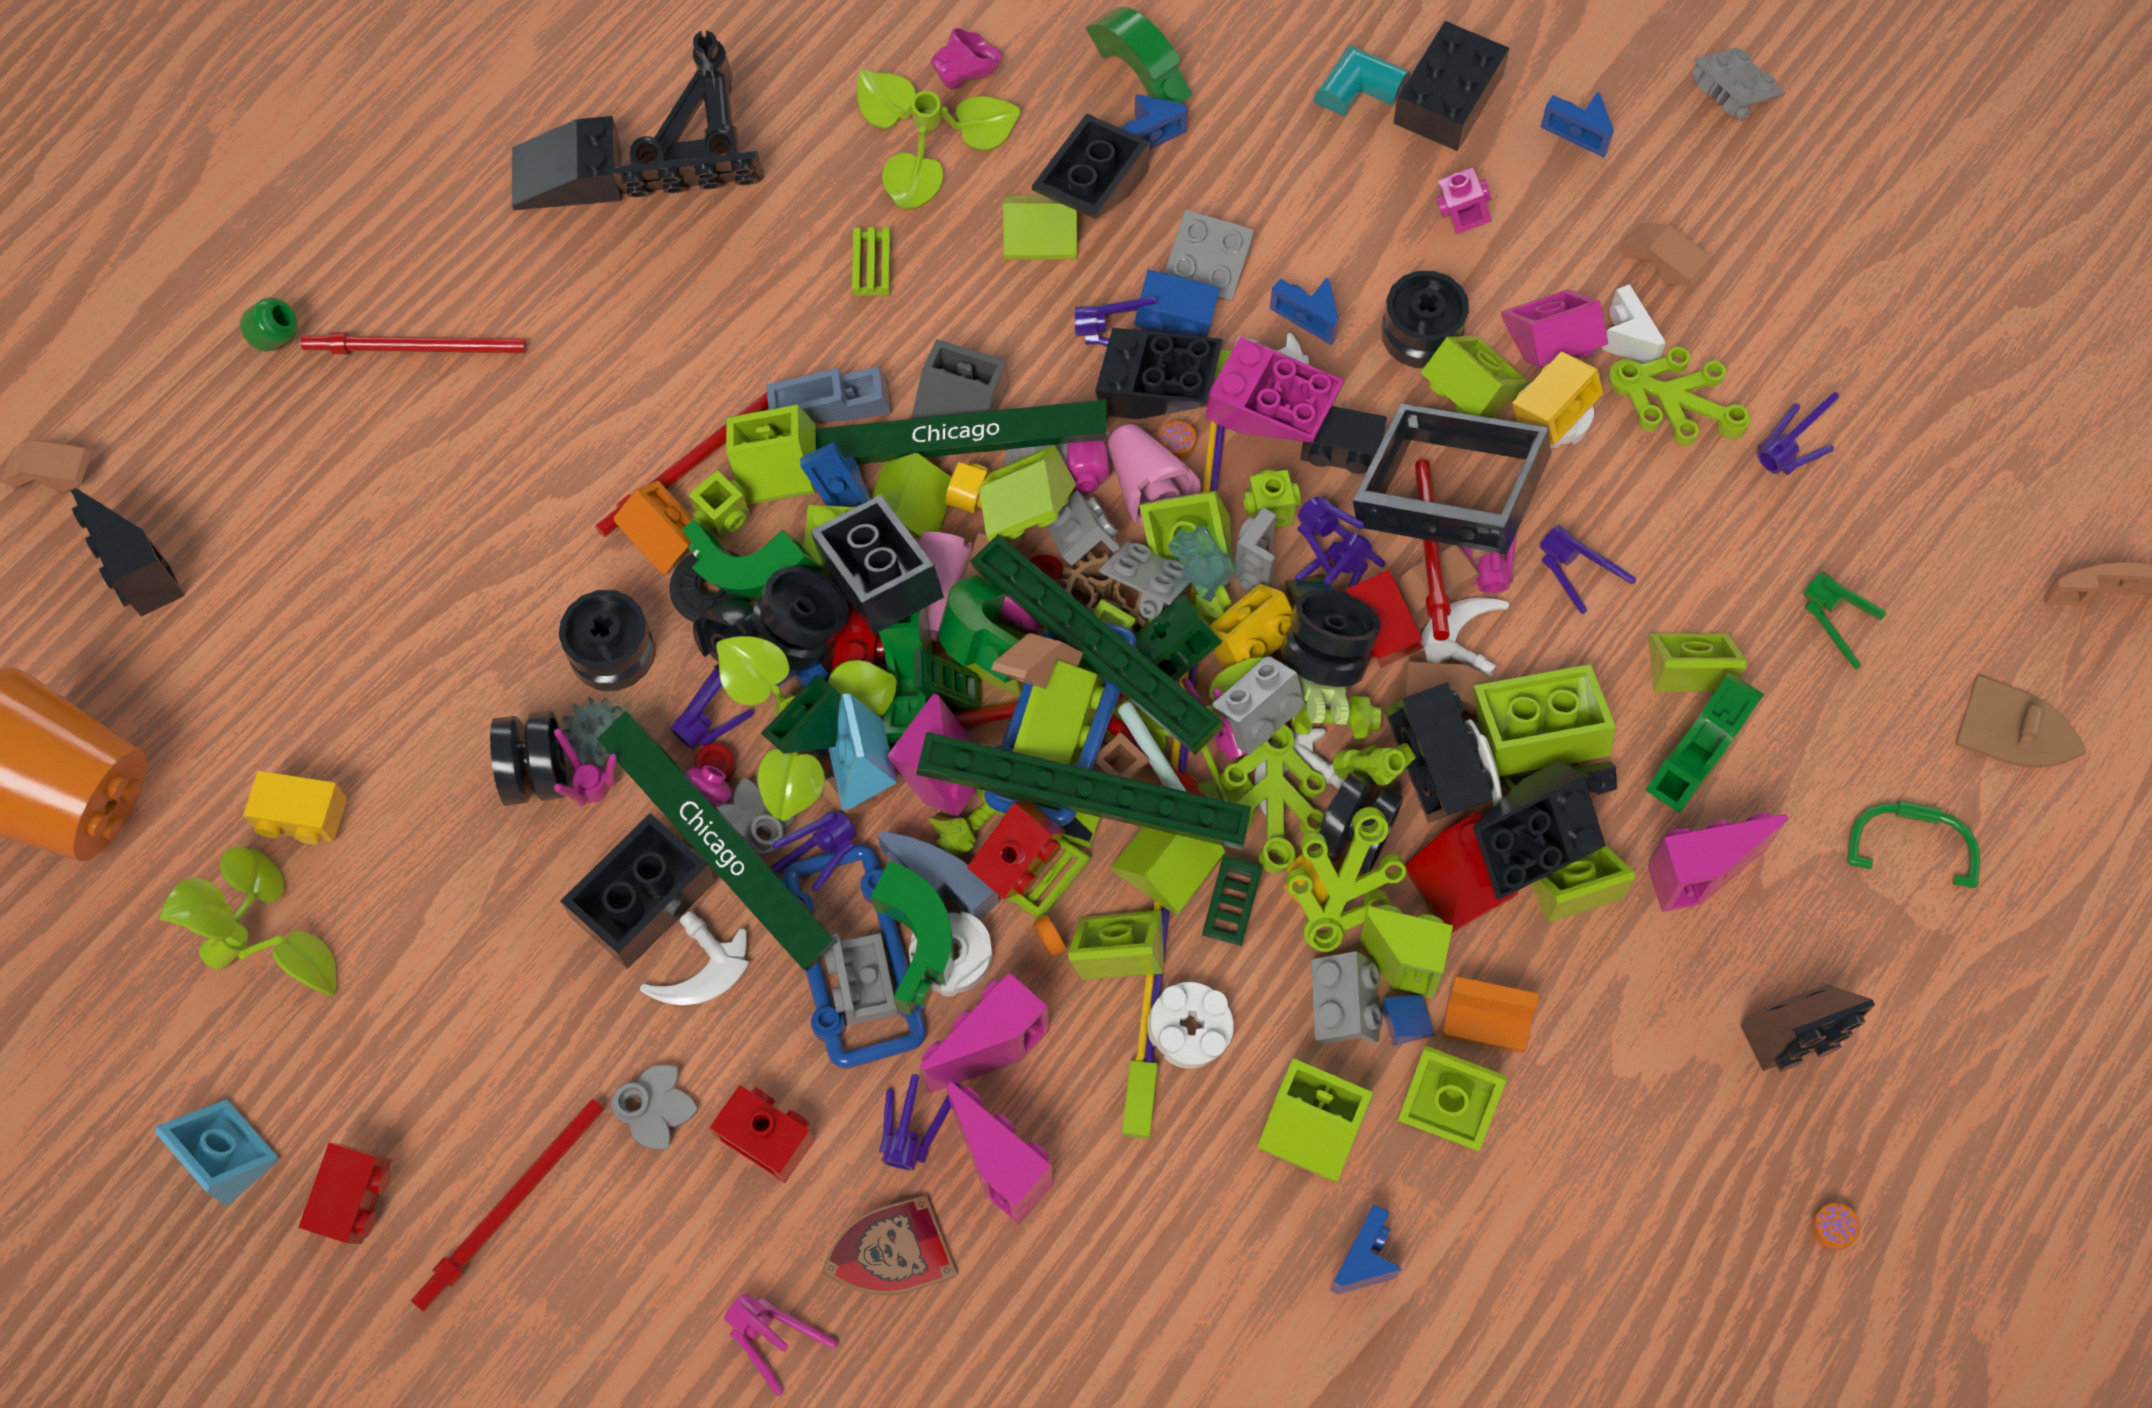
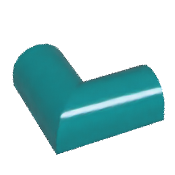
M1348 45L1317 91L1314 103L1344 117L1361 92L1393 106L1410 78V71L1357 47Z

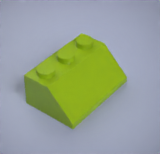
M1056 659L1046 689L1034 685L1032 687L1013 752L1073 766L1077 765L1105 688L1104 680L1097 674Z
M1591 664L1473 686L1479 732L1488 740L1499 777L1543 769L1558 761L1570 764L1611 755L1616 726Z

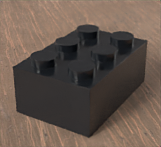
M1444 21L1398 95L1393 124L1458 151L1504 75L1509 47Z
M881 495L810 531L821 563L873 635L944 598L934 564Z
M1448 682L1404 697L1384 710L1397 745L1408 744L1416 755V758L1406 768L1427 823L1493 799L1490 792L1493 790L1492 778L1488 770L1480 766L1475 753L1478 751L1476 737L1470 728L1466 729L1460 714L1463 713L1462 701L1456 690L1450 689Z
M649 813L560 902L573 921L628 969L716 881L708 863Z

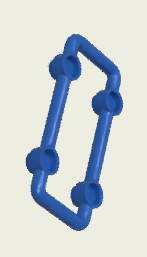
M1105 623L1136 649V637L1131 630L1122 626ZM1044 630L1042 637L1058 641L1049 631ZM1105 679L1104 691L1077 765L1074 766L1093 769L1120 691ZM1024 683L1002 745L995 748L1013 751L1033 685ZM989 791L984 793L988 806L1002 813H1007L1013 803L1021 801ZM1034 804L1059 826L1070 823L1077 813L1076 811L1063 808L1055 810Z
M863 844L854 845L855 848L842 858L837 867L862 861L865 875L860 882L861 891L865 900L873 904L871 895L884 870L881 869L878 857L872 848ZM836 851L796 861L784 870L782 880L814 916L815 907L809 895L801 891L798 879L823 871ZM876 911L897 985L893 992L895 995L909 966L896 920ZM820 960L809 971H806L816 1008L811 1018V1027L815 1036L825 1042L828 1056L837 1067L844 1069L857 1067L914 1050L924 1042L926 1026L922 1013L926 1009L927 1002L923 1007L918 1005L913 1016L897 1010L898 1015L906 1018L910 1031L909 1034L845 1052L841 1037L846 1029V1021L842 1012L837 1013L835 1006H832Z

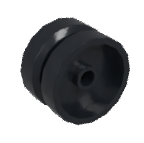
M1416 271L1402 276L1394 283L1386 299L1385 314L1381 326L1382 342L1388 353L1402 364L1414 368H1424L1446 337L1463 336L1469 314V302L1462 286L1450 276L1436 271Z
M802 566L785 567L775 571L766 582L759 599L748 615L746 630L749 637L760 638L778 646L787 658L789 669L808 670L821 664L829 653L835 639L848 620L849 606L844 593L825 575Z
M616 590L593 591L582 595L569 605L560 620L559 639L563 651L570 662L574 674L587 686L599 691H619L633 686L647 674L654 662L656 645L642 608L629 595Z
M1321 590L1310 591L1299 596L1290 618L1291 626L1285 634L1281 647L1282 660L1302 678L1320 685L1346 687L1362 681L1371 659L1370 652L1373 650L1381 630L1378 615L1371 607L1360 600L1343 593Z
M553 711L529 714L525 727L517 716L493 718L490 728L491 760L496 788L504 806L528 803L533 790L541 801L565 798L564 795L554 790L556 784L567 786L565 753L554 735V731L560 729Z
M1351 772L1332 799L1320 826L1319 834L1325 838L1328 847L1327 855L1331 862L1339 859L1348 843H1352L1355 836L1352 827L1353 817L1359 810L1366 808L1365 806L1371 792L1370 781ZM1385 788L1377 792L1369 807L1379 809L1384 814L1389 828L1388 834L1379 844L1370 845L1358 873L1360 876L1373 869L1404 800L1403 796ZM1368 819L1362 825L1370 826L1376 819ZM1315 843L1313 851L1318 850L1321 844Z

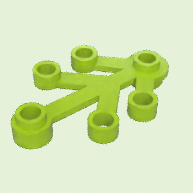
M1673 347L1669 350L1667 357L1640 364L1632 359H1622L1612 365L1608 375L1611 387L1616 393L1629 396L1638 415V425L1645 431L1657 430L1663 419L1661 409L1655 405H1650L1645 392L1658 398L1674 430L1673 438L1682 446H1689L1695 442L1699 433V427L1694 421L1686 419L1681 407L1717 421L1719 433L1729 439L1742 437L1750 425V414L1745 407L1738 404L1724 407L1689 393V391L1705 386L1717 387L1722 383L1726 374V368L1718 361H1709L1704 365L1702 371L1667 382H1662L1652 377L1669 371L1674 373L1685 371L1690 361V353L1683 347ZM1679 357L1683 362H1675L1672 358ZM1708 371L1716 372L1719 376L1712 377L1708 374ZM1623 373L1630 374L1633 377H1626ZM1651 415L1656 421H1648L1644 416ZM1730 416L1737 417L1740 421H1735ZM1680 430H1688L1692 435L1685 436Z
M1285 724L1270 737L1278 742L1279 748L1272 747L1267 741L1250 755L1247 754L1237 764L1228 765L1221 774V783L1224 788L1229 791H1238L1247 782L1248 774L1266 761V777L1238 802L1233 803L1251 806L1252 811L1266 799V843L1259 851V862L1266 871L1274 874L1284 872L1295 859V850L1292 844L1284 839V803L1300 819L1299 827L1304 835L1319 833L1325 816L1321 811L1313 809L1283 777L1284 764L1300 780V793L1309 799L1317 798L1326 788L1324 776L1319 772L1313 771L1293 750L1294 737L1290 728ZM1228 773H1236L1240 778V782L1236 783L1230 780ZM1307 780L1316 782L1318 790L1310 789L1307 785ZM1307 818L1315 819L1319 827L1317 829L1310 827ZM1275 853L1278 855L1280 864L1273 863L1269 859L1268 854Z
M1366 807L1354 815L1352 827L1355 836L1339 874H1337L1327 855L1328 847L1325 838L1321 834L1309 833L1301 840V849L1304 857L1312 861L1329 894L1324 909L1321 908L1312 892L1313 882L1307 870L1297 868L1290 871L1286 877V883L1290 894L1297 897L1308 917L1303 927L1305 940L1308 945L1318 951L1329 952L1336 949L1344 939L1346 930L1365 921L1368 907L1373 902L1380 900L1384 902L1383 905L1391 906L1387 894L1382 890L1374 889L1387 883H1398L1406 875V868L1402 858L1395 854H1389L1380 860L1379 868L1357 877L1370 845L1379 844L1388 834L1387 821L1379 809ZM1368 819H1376L1370 826L1362 825ZM1311 844H1321V847L1316 851L1307 850ZM1391 865L1399 866L1398 870L1393 873L1386 872V869ZM1298 879L1306 880L1303 886H1293V883ZM1367 893L1364 897L1363 905L1342 913L1347 901ZM1322 927H1330V929L1326 932L1317 931Z

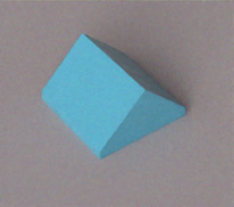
M842 694L839 704L836 746L829 748L841 808L845 810L857 806L897 783L894 766L886 757L890 749L883 719L851 694Z
M227 1099L158 1125L154 1131L202 1188L226 1206H229L273 1167L279 1159Z

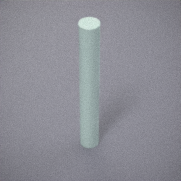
M1128 702L1119 707L1118 713L1144 755L1149 758V763L1163 786L1186 791L1132 703Z

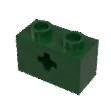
M1184 594L1135 634L1137 641L1136 649L1174 681H1177L1222 643L1206 618Z

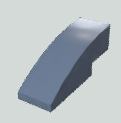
M879 366L845 375L841 373L839 368H834L766 385L769 410L799 405L810 419L817 423L863 419L891 413L888 381Z
M886 831L878 835L881 851L890 861L917 873L934 888L941 900L948 896L962 912L969 913L978 920H981L999 904L998 894L968 870V865L956 856L934 845L908 836Z

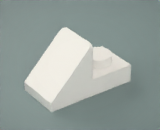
M1629 284L1616 289L1609 310L1611 320L1615 326L1607 330L1608 344L1602 346V349L1606 352L1642 363L1660 359L1666 342Z

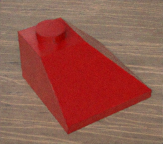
M1479 812L1443 831L1405 864L1407 875L1434 915L1442 919L1444 924L1453 925L1452 933L1518 896V891L1500 900H1497L1472 829L1482 819Z

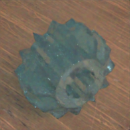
M588 697L587 706L584 708L573 703L572 710L575 716H563L562 722L566 729L562 730L583 764L588 765L595 758L597 764L603 766L605 756L610 755V753L601 745L597 738L624 711L619 706L613 707L610 700L606 698L596 705L594 699Z

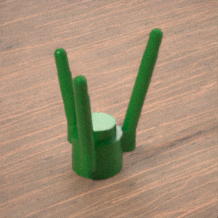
M1821 572L1808 585L1803 594L1810 601L1805 609L1817 618L1852 667L1858 669L1861 666L1860 662L1826 617L1823 610L1827 609L1833 612L1845 600L1878 620H1882L1886 616V611L1843 587L1826 572Z

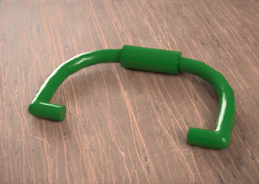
M1905 801L1881 803L1866 809L1854 821L1849 837L1847 857L1849 865L1872 869L1873 859L1858 857L1863 827L1873 817L1883 813H1895L1896 817L1934 824L1942 822L1959 832L1968 846L1970 858L1968 877L1954 875L1952 884L1968 888H1976L1978 886L1980 873L1978 842L1969 827L1957 817L1941 812V808Z

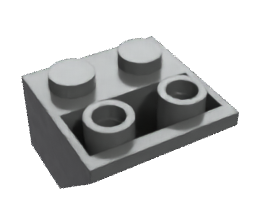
M936 339L922 369L911 419L998 410L1009 386L1007 361Z

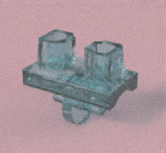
M1200 525L1192 534L1180 530L1169 543L1168 548L1170 552L1179 559L1184 567L1183 574L1186 579L1194 584L1202 599L1211 602L1215 597V591L1218 586L1228 584L1234 574L1235 565L1232 558L1227 553H1222L1209 530Z

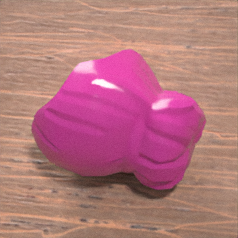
M954 28L950 34L947 46L940 48L934 54L931 64L947 88L957 89L963 84L964 80L986 78L994 73L1001 64L1002 54L997 48L986 43L978 33Z

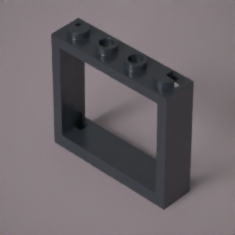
M1400 404L1353 499L1355 518L1364 523L1363 529L1507 555L1551 456L1549 427ZM1411 440L1526 460L1502 515L1385 493Z

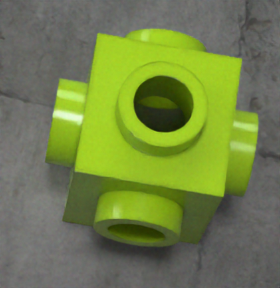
M718 470L688 494L695 513L692 514L694 520L709 530L712 529L721 539L727 533L737 531L750 514L745 501L748 498L747 493L735 480L729 482Z
M1265 470L1249 477L1248 491L1243 492V504L1246 515H1251L1255 519L1261 509L1265 508L1276 514L1275 528L1293 525L1295 508L1301 505V498L1297 483L1291 484L1288 470L1277 472L1275 470Z

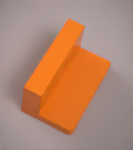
M659 481L636 489L614 517V522L661 574L670 572L681 557L690 552L688 545L691 541L682 529L693 518Z
M1455 976L1449 990L1442 1034L1444 1037L1524 1053L1528 1046L1531 1021L1537 1011L1539 993Z

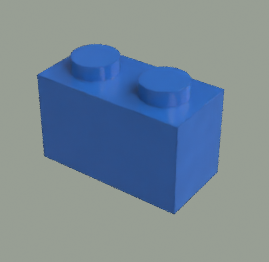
M1148 269L1140 299L1156 297L1158 302L1157 304L1137 308L1134 326L1152 332L1208 337L1220 287Z

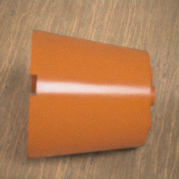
M14 667L3 669L0 671V836L79 861L90 860L113 840L131 813L144 783L147 769L146 755L142 750L27 672Z

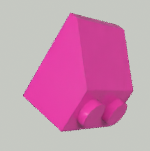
M1569 289L1501 312L1502 319L1524 361L1540 369H1543L1546 364L1551 363L1561 351L1575 358H1582L1594 354L1596 348L1608 344L1600 301Z
M932 694L886 757L924 804L958 816L976 792V788L916 775L926 732L973 742L940 696Z

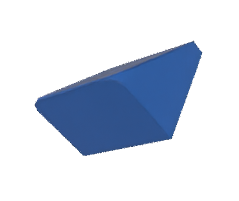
M1422 995L1394 996L1383 999L1381 1008L1393 1046L1434 1036Z

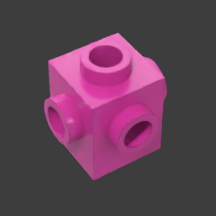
M1473 167L1438 180L1442 195L1436 197L1437 204L1443 218L1450 216L1456 234L1491 222L1486 202L1492 200L1486 180L1478 181Z

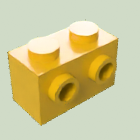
M1561 351L1551 363L1543 367L1540 374L1526 389L1519 392L1512 403L1517 422L1549 427L1550 444L1555 446L1603 395L1598 369Z
M1259 583L1211 624V627L1222 641L1213 650L1222 668L1226 669L1231 665L1251 658L1269 657L1274 651L1282 647L1285 634L1291 626L1290 618L1293 612L1284 592Z
M257 771L243 816L252 825L254 831L264 837L279 838V835L282 834L293 836L294 839L306 844L316 845L319 840L334 843L348 798L337 783Z

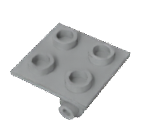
M1732 48L1696 58L1694 62L1698 66L1692 72L1694 83L1708 94L1711 99L1717 97L1716 104L1719 106L1723 105L1722 109L1734 120L1738 118L1740 121H1744L1751 114L1750 105L1785 94L1776 85V80L1770 74L1762 72L1752 63L1749 54L1743 50Z
M1184 210L1165 274L1220 287L1218 297L1233 301L1246 257L1249 258L1253 244L1251 241L1255 230Z
M1128 541L1099 570L1100 573L1142 592L1139 610L1142 616L1149 619L1156 618L1163 609L1171 605L1197 576L1196 573L1188 570L1183 563L1176 560H1166L1152 553L1147 546Z

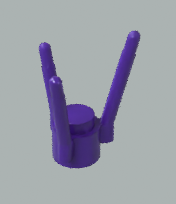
M1150 297L1101 306L1075 307L1076 336H1085L1086 345L1099 344L1107 346L1109 338L1099 336V332H1106V315L1137 311L1139 307L1157 304L1158 299Z
M1832 393L1788 435L1783 434L1780 436L1800 409L1799 404H1793L1770 436L1758 446L1757 456L1765 469L1773 474L1783 471L1786 475H1789L1798 467L1834 450L1833 445H1827L1796 459L1799 446L1795 439L1839 398V393Z
M1314 497L1308 500L1301 507L1297 516L1298 520L1302 523L1297 530L1307 539L1327 575L1331 571L1332 566L1314 535L1326 537L1335 531L1344 538L1350 532L1338 523L1337 518L1358 529L1364 527L1362 521L1335 507L1324 497ZM1372 551L1368 559L1383 568L1385 561Z
M1561 525L1554 527L1540 544V549L1546 553L1542 562L1552 570L1581 614H1585L1587 609L1559 567V563L1567 566L1579 554H1582L1628 583L1634 584L1636 582L1634 576L1582 544Z
M1354 532L1348 533L1340 543L1333 542L1328 550L1324 552L1328 560L1333 558L1335 565L1324 579L1326 585H1330L1341 571L1344 573L1353 572L1347 588L1359 583L1361 576L1368 569L1365 561L1372 552L1371 544L1364 536ZM1318 558L1295 576V580L1298 582L1302 581L1322 566Z
M717 668L705 680L684 712L669 727L674 735L692 750L699 743L702 746L711 744L716 738L754 715V711L749 709L709 732L708 728L712 725V722L702 711L722 687L719 669Z
M837 810L833 813L828 811L820 819L774 841L772 847L779 849L813 833L812 838L773 864L771 868L774 872L778 873L816 845L826 853H829L831 850L836 851L812 886L813 891H819L842 858L855 848L854 844L850 841L856 836L855 828L850 820Z
M917 1074L911 1075L900 1125L894 1131V1090L892 1088L886 1090L883 1138L879 1152L883 1153L882 1163L909 1171L915 1170L917 1161L925 1163L928 1149L951 1109L948 1095L921 1143H918L919 1135L908 1131L919 1081ZM956 1083L955 1085L961 1089L960 1084Z

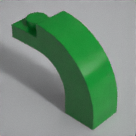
M1117 7L1085 27L1101 57L1117 56L1124 60L1137 74L1150 97L1180 104L1193 95L1177 67L1181 63L1177 53L1161 31L1141 13L1128 7Z
M694 519L682 529L691 541L688 545L689 550L699 559L692 568L708 582L738 598L758 600L768 579L775 571L782 568L802 566L815 571L821 568L802 543L783 529L762 549L743 557L731 556L713 532Z
M979 575L962 579L949 590L938 628L939 640L949 655L964 667L975 663L1004 683L1009 682L1013 679L991 670L994 661L1019 642L1018 639L997 626L1006 595Z
M925 608L879 632L885 652L887 672L894 675L897 681L893 701L885 712L883 720L888 744H896L929 700L927 696L914 687L913 670L914 651L921 649L933 654Z
M1729 672L1690 730L1665 759L1645 791L1678 813H1681L1730 748L1765 694Z
M889 860L871 895V900L875 911L903 923L916 937L915 955L894 995L897 1010L913 1016L917 1006L923 1007L930 997L933 989V983L930 980L944 986L947 985L954 960L953 935L947 910L934 888L914 871Z

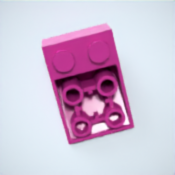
M1240 337L1211 388L1206 419L1240 434L1313 442L1345 380Z
M1764 812L1749 817L1745 822L1731 824L1729 820H1722L1708 825L1704 830L1691 832L1689 828H1681L1666 834L1648 865L1661 911L1665 912L1703 904L1770 847L1787 822V814L1771 816V813Z
M1008 973L1001 981L998 979L993 980L981 994L980 998L982 1001L972 1012L968 1009L962 1012L951 1026L953 1032L942 1043L940 1041L934 1042L921 1058L923 1063L920 1065L926 1089L933 1093L947 1088L946 1086L950 1081L953 1084L961 1083L1021 1061L1049 1031L1047 1005L1011 973Z
M950 1081L946 1087L951 1108L985 1195L1020 1225L1053 1186L1051 1165L1048 1163L1050 1156L1035 1142L1030 1141L1026 1145L1014 1135L1017 1131L1016 1127L1003 1115L997 1113L993 1117L981 1106L984 1101L971 1088L964 1085L962 1089H959Z

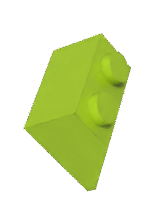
M1478 335L1446 337L1421 371V374L1429 380L1428 386L1442 397L1447 396L1456 404L1455 410L1458 413L1492 418L1531 383Z

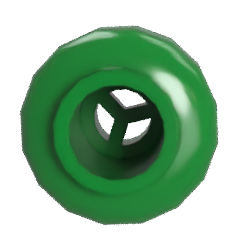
M269 297L263 298L244 311L240 319V329L243 337L255 349L264 352L275 351L295 337L298 330V320L295 312L287 303L281 299Z

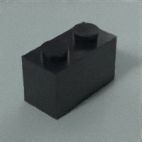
M1332 406L1314 441H1303L1300 460L1308 461L1318 467L1333 466L1347 469L1354 474H1365L1383 440L1387 417Z

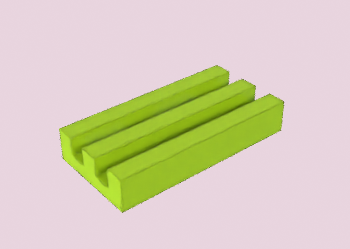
M861 227L853 228V296L890 295V227H882V231H876L875 227H868L866 232H861ZM882 241L881 286H875L876 242ZM862 242H868L867 287H861Z
M1063 837L1058 842L1066 852L1026 899L1018 894L1007 898L1012 904L1016 903L1020 906V910L1026 914H1031L1034 920L1051 911L1090 863L1088 855ZM1073 857L1077 859L1044 901L1037 907L1035 905L1036 902ZM1042 862L1034 874L1038 876L1047 864Z

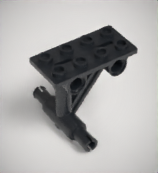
M705 30V37L702 31L695 34L693 38V59L697 71L655 137L643 136L637 138L630 147L631 165L611 168L612 177L622 194L638 198L647 196L649 191L663 190L665 193L672 194L683 192L685 187L699 185L701 189H716L721 187V183L735 181L737 185L755 184L757 179L765 178L758 151L740 153L737 127L733 126L729 97L732 92L733 74L724 46L717 41L716 36L712 32ZM704 101L708 127L704 131L705 138L703 140L678 142Z

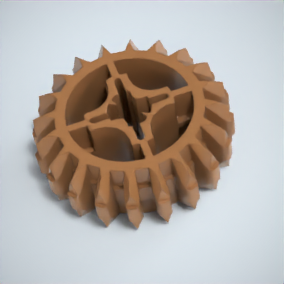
M1107 549L1103 552L1102 558L1096 559L1095 555L1090 551L1087 555V562L1079 559L1073 564L1074 569L1064 567L1062 579H1058L1056 583L1074 598L1077 594L1082 596L1084 603L1087 604L1086 608L1094 613L1099 604L1098 602L1102 599L1137 619L1131 630L1134 635L1148 624L1139 610V602L1143 593L1099 572L1100 568L1110 559V553ZM1126 588L1136 598L1137 603L1134 609L1127 606V601L1123 598Z

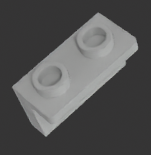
M1078 490L1068 497L1069 502L1059 511V518L1046 526L1062 557L1070 565L1076 563L1101 540L1114 553L1121 548L1114 537L1118 530L1106 517L1108 513L1093 496L1087 500Z
M1265 508L1261 509L1255 519L1249 517L1238 535L1240 540L1237 542L1234 579L1248 592L1259 583L1272 587L1275 556L1271 552L1276 514Z
M1266 657L1212 705L1217 714L1230 721L1237 748L1250 755L1261 744L1267 742L1272 734L1289 719L1295 717L1305 706L1297 672L1271 657Z
M838 933L832 934L838 942L825 954L829 974L837 973L840 986L832 988L836 1012L845 1011L848 1026L897 1016V1008L881 933L840 941Z
M1357 951L1312 959L1315 1041L1322 1045L1359 1038L1369 1043L1379 1042L1382 1013L1377 1005L1376 988L1380 985V975L1374 961Z

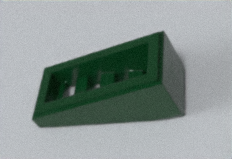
M924 650L914 651V687L928 698L932 694L939 695L952 714L979 708V682L977 674Z
M1223 855L1202 936L1242 947L1263 866ZM1230 872L1251 878L1250 884L1246 885L1225 879L1226 874ZM1223 887L1246 893L1245 901L1221 895ZM1222 903L1243 909L1241 917L1218 911V904ZM1214 919L1238 924L1237 933L1214 927Z

